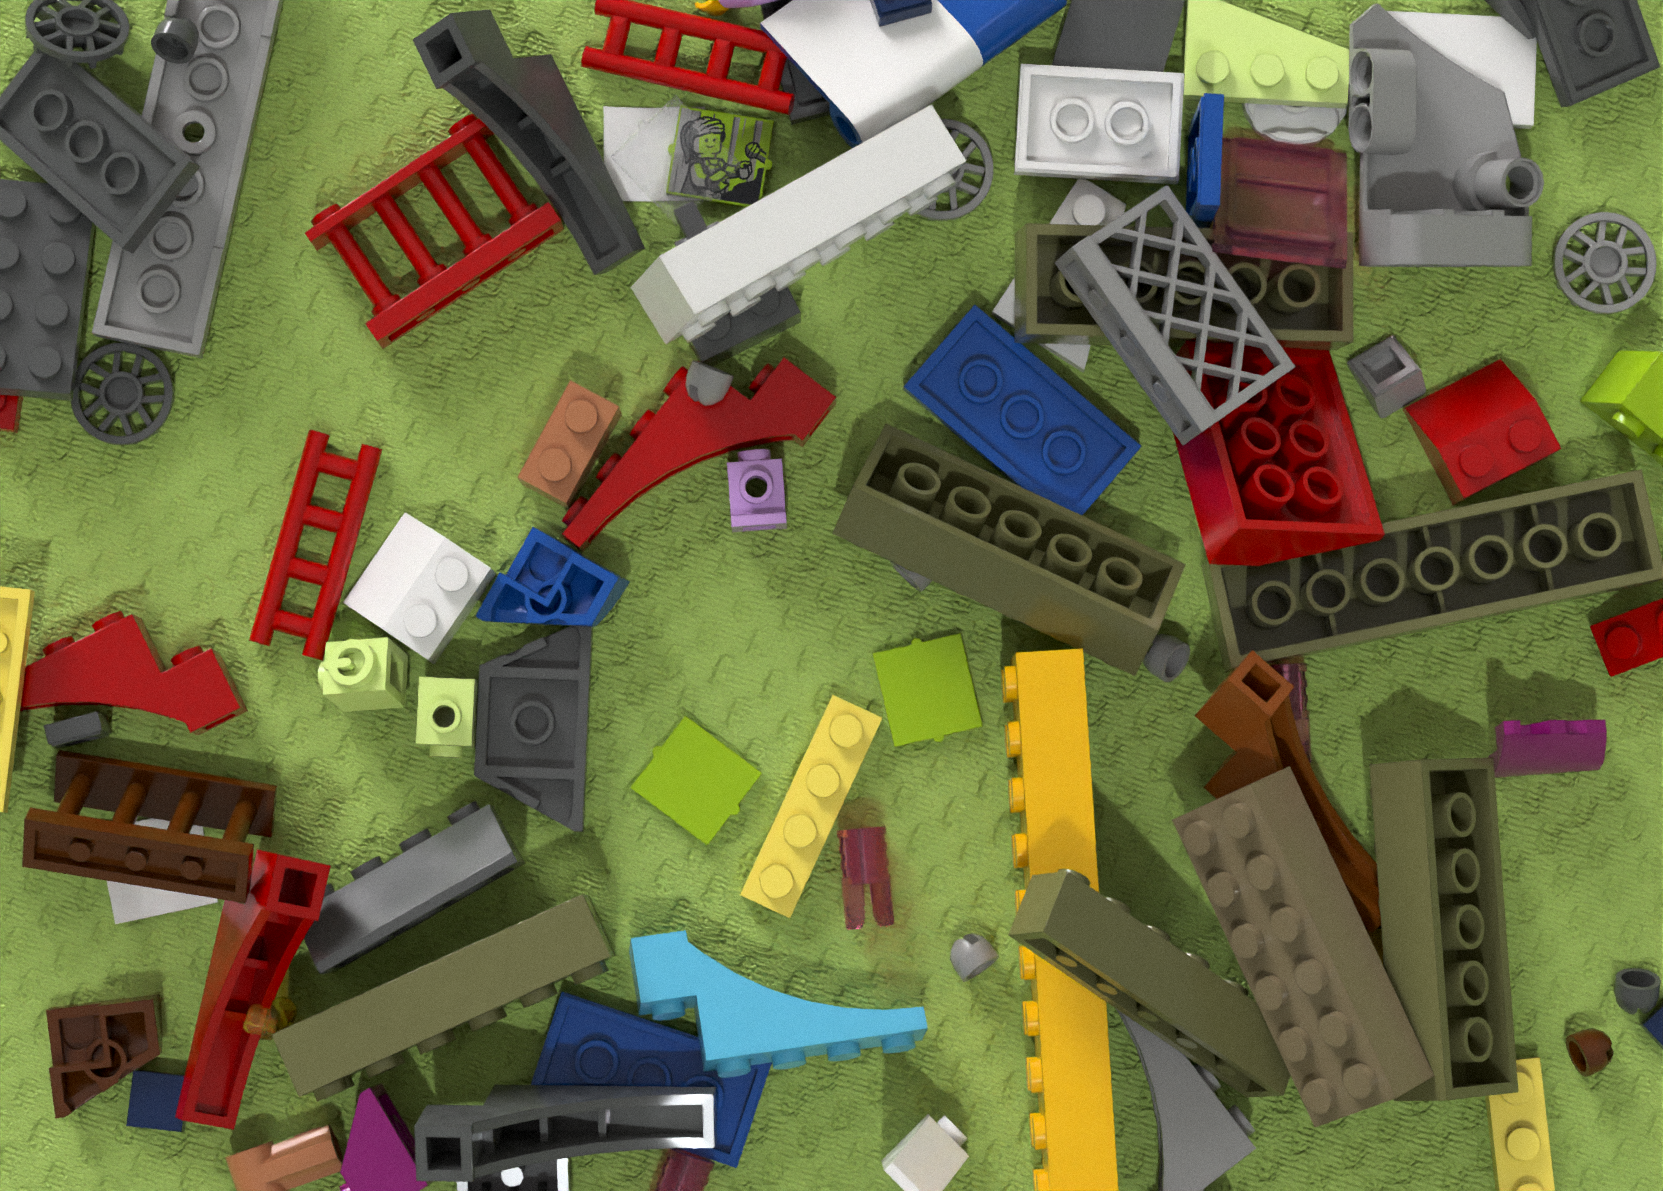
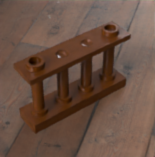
M59 750L56 755L54 802L60 803L56 812L30 807L24 819L22 867L246 903L251 887L254 844L245 843L248 834L272 837L277 785ZM83 807L115 812L111 821L80 816ZM138 816L170 821L167 830L135 825ZM193 825L225 830L222 839L190 834Z

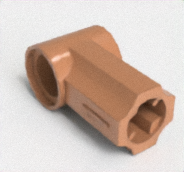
M331 1125L314 1128L276 1144L270 1141L225 1157L236 1191H290L292 1188L340 1172L343 1163V1155Z

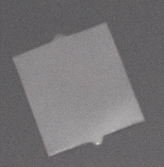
M677 95L648 122L641 120L638 123L639 130L611 155L615 163L675 226L678 225L673 210L691 201H694L696 207L704 200L712 201L714 199V191L741 166L738 159Z

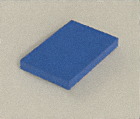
M1204 93L1203 97L1200 98L1188 129L1185 210L1198 228H1210L1220 206L1224 94Z

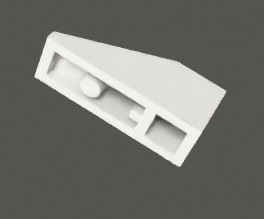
M927 1114L881 1162L884 1171L904 1191H943L969 1157L967 1152L961 1147L968 1138L945 1115L936 1122Z

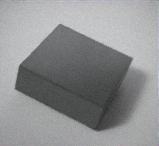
M98 711L43 725L48 744L60 749L108 737L109 733H112L107 714Z

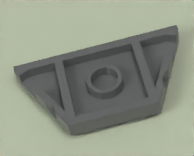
M587 626L567 627L545 638L542 637L528 643L514 652L501 655L479 665L474 776L575 832H584L593 627Z

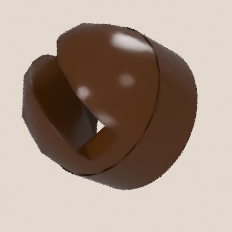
M1589 1028L1578 1031L1566 1038V1048L1569 1057L1577 1071L1584 1077L1603 1070L1614 1056V1051L1611 1047L1612 1041L1601 1030Z

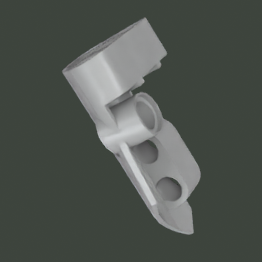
M1378 3L1373 4L1350 24L1349 139L1354 150L1360 153L1359 266H1532V216H1529V206L1535 203L1542 194L1544 179L1542 171L1534 161L1521 158L1505 92L1455 64L1401 25ZM1507 175L1510 178L1509 192L1506 189L1505 183Z

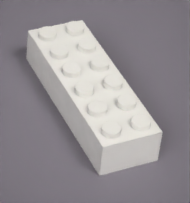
M931 104L660 255L631 286V289L665 344L682 335L687 343L714 328L716 326L714 322L729 312L732 317H735L748 310L761 300V295L773 287L777 291H781L806 275L805 270L820 262L822 266H825L851 249L849 245L858 241L863 236L866 241H869L895 224L893 221L906 212L913 216L938 200L937 196L956 183L952 174L966 162V159Z

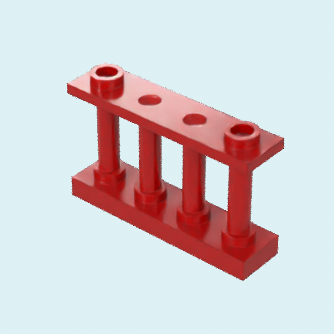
M470 114L456 122L448 130L449 138L343 208H340L338 204H334L318 213L311 220L314 227L305 232L317 251L330 242L332 243L374 306L371 311L374 318L365 324L382 349L564 230L561 219L549 202L540 208L535 203L529 205L486 141L494 133L474 114ZM467 152L511 216L508 220L511 227L495 238H492L489 233L485 235L482 233L441 172L442 168ZM421 182L465 245L462 252L466 257L448 269L445 264H437L395 201V199ZM376 212L420 276L417 280L420 287L402 299L399 294H391L349 231Z

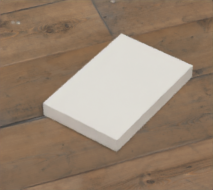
M1387 11L1401 25L1440 54L1476 77L1505 92L1514 128L1531 129L1534 126L1536 37L1527 39L1500 16Z
M1021 64L1014 175L1177 184L1180 167L1184 73Z

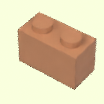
M570 380L518 475L521 484L570 509L622 416L619 406Z

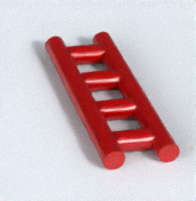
M596 0L595 15L608 17L610 22L603 50L589 46L585 47L581 59V66L583 68L782 114H791L795 94L779 90L787 57L763 30L631 0ZM631 23L662 30L654 61L624 55ZM683 35L713 41L706 73L675 66ZM734 47L766 53L758 85L727 78Z
M309 430L249 641L270 646L275 630L306 639L302 655L323 661L326 642H328L382 449L361 444L357 460L326 452L330 436L325 433ZM319 472L351 481L342 512L311 504ZM304 525L336 533L327 565L295 557ZM289 578L321 586L312 618L281 610Z

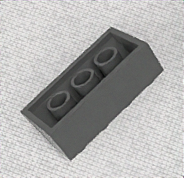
M474 801L449 815L447 818L451 826L432 836L427 828L401 842L399 846L403 853L384 864L380 856L355 868L350 872L355 881L335 891L332 884L326 885L319 920H314L304 937L319 973L327 974L338 971L524 865L525 861L494 806L488 804L480 809L477 802Z

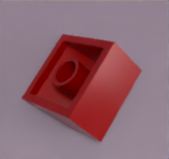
M1501 359L1403 408L1453 506L1550 457L1562 449L1536 399Z

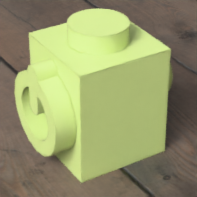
M388 637L326 642L325 660L320 663L318 669V682L323 696L343 712L403 708L406 705L408 655Z
M419 677L416 744L429 746V757L462 758L463 748H475L479 684L475 679Z

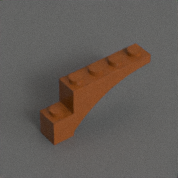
M1252 650L1217 687L1195 714L1196 718L1234 750L1204 788L1218 799L1290 766L1365 928L1370 933H1373L1381 926L1378 904L1377 863L1355 839L1332 807L1312 770L1300 741L1291 708L1289 693L1293 690L1294 686Z

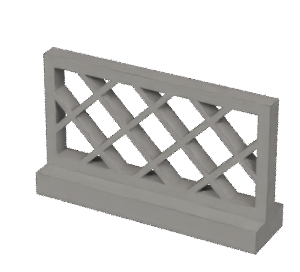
M1168 185L1091 236H1087L1072 246L1055 262L1058 269L1182 445H1185L1295 368V365ZM1159 204L1173 222L1171 239L1145 234L1147 212ZM1135 221L1134 231L1124 229L1126 226ZM1110 237L1133 242L1129 268L1111 264L1099 245ZM1143 245L1170 251L1166 276L1140 271ZM1180 254L1199 259L1205 268L1203 285L1177 279ZM1122 278H1123V279H1128V280H1127V285H1126L1125 282L1122 280ZM1138 282L1165 288L1161 314L1146 311L1136 300ZM1214 282H1215V284L1218 286L1219 289L1214 288ZM1175 291L1201 296L1198 322L1172 316ZM1212 299L1230 303L1237 313L1235 331L1209 325ZM1154 324L1160 325L1159 331ZM1170 328L1197 334L1193 360L1174 354L1168 345ZM1246 328L1251 334H1246ZM1207 336L1234 342L1230 368L1204 362ZM1244 345L1261 348L1275 368L1264 376L1241 371ZM1186 370L1192 371L1191 376L1188 374ZM1202 374L1229 379L1226 402L1215 410L1200 391ZM1240 382L1251 384L1238 393Z

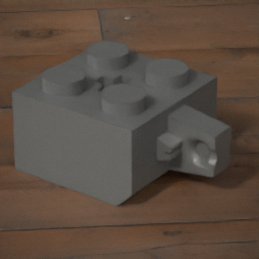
M694 201L673 210L675 218L685 236L674 242L675 246L682 244L718 224L719 221L706 226ZM773 287L761 295V300L748 310L735 317H732L729 312L714 322L716 324L714 328L689 342L698 361L713 367L801 323V312L789 288L777 291Z

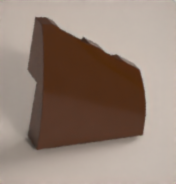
M160 994L51 1007L46 1010L53 1065L49 1068L55 1119L68 1116L74 1110L162 1053L163 1035Z

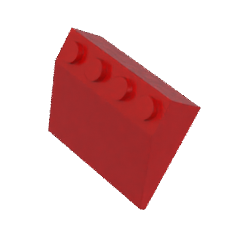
M1186 341L1176 353V356L1193 360L1196 341ZM1207 342L1204 362L1230 368L1233 344ZM1244 345L1241 371L1264 376L1275 368L1261 348ZM1282 347L1295 365V368L1185 445L1181 444L1173 432L1209 564L1261 566L1380 541L1385 535L1329 350ZM1186 370L1188 374L1191 376L1192 371ZM1202 374L1200 391L1215 410L1226 402L1229 379ZM1240 382L1238 393L1251 384Z

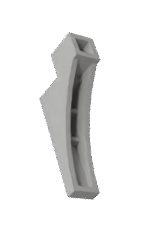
M1117 1010L1137 1050L1150 1089L1157 1124L1159 1153L1158 1191H1204V1188L1256 1149L1248 1136L1255 1132V1129L1235 1104L1227 1110L1214 1092L1221 1085L1212 1073L1197 1063L1192 1065L1184 1054Z

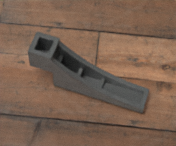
M490 9L450 13L413 39L436 89L443 88L454 96L511 150L558 211L594 275L609 272L645 249L551 54L513 58Z
M495 1084L484 1105H427L414 1126L416 1181L473 1182L477 1177L524 1165L600 1153L670 1148H715L717 1143L716 1087Z

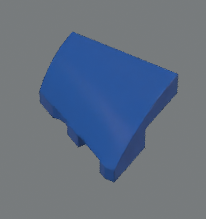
M532 527L507 574H498L476 617L485 622L595 627L615 606L630 581L540 529Z

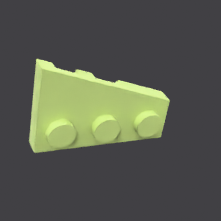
M1187 0L1183 100L1200 101L1204 93L1224 94V102L1346 108L1349 88V49L1221 0Z

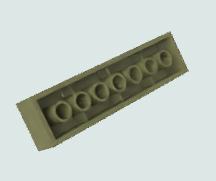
M1642 469L1382 523L1385 535L1380 541L1261 566L1209 564L1208 560L1201 566L1225 673L1233 671L1252 650L1269 664L1647 585L1663 579V561Z

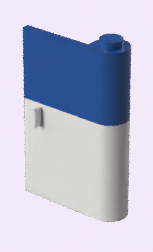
M792 0L762 21L760 26L763 32L829 102L830 116L834 126L845 142L851 148H854L930 105L1063 9L1067 4V0H931V13L881 27L878 25L870 0Z

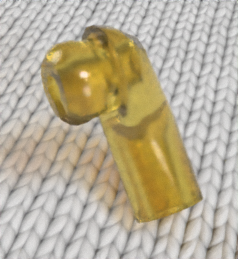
M286 997L274 999L269 1009L259 1004H252L249 1006L243 1028L249 1034L261 1035L260 1040H272L271 1034L293 1025L297 1014L296 1005Z

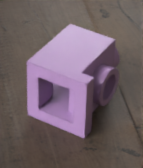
M768 449L738 452V462H727L732 532L787 529L782 459H771V453ZM759 478L767 484V491L763 496L755 498L746 492V485L751 479Z

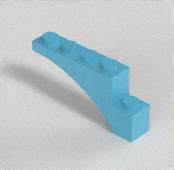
M686 930L635 937L630 940L629 955L639 1015L652 1014V1019L657 1021L671 1020L684 1016L686 1014L685 1009L694 1008L703 1071L717 1070L718 1077L721 1078L741 1076L751 1072L750 1065L771 1062L773 1069L795 1068L806 1064L805 1057L825 1054L828 1056V1061L850 1060L861 1056L860 1049L882 1046L883 1053L904 1052L914 1049L916 1047L915 1041H921L928 1029L924 1007L888 1010L844 1008L806 1001L769 989L734 973L688 942Z

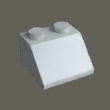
M405 512L343 603L435 664L496 573L458 545Z

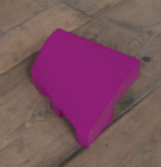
M1520 720L1503 721L1495 727L1497 750L1488 756V758H1493L1495 778L1600 770L1606 751V721L1548 720L1528 725H1520Z

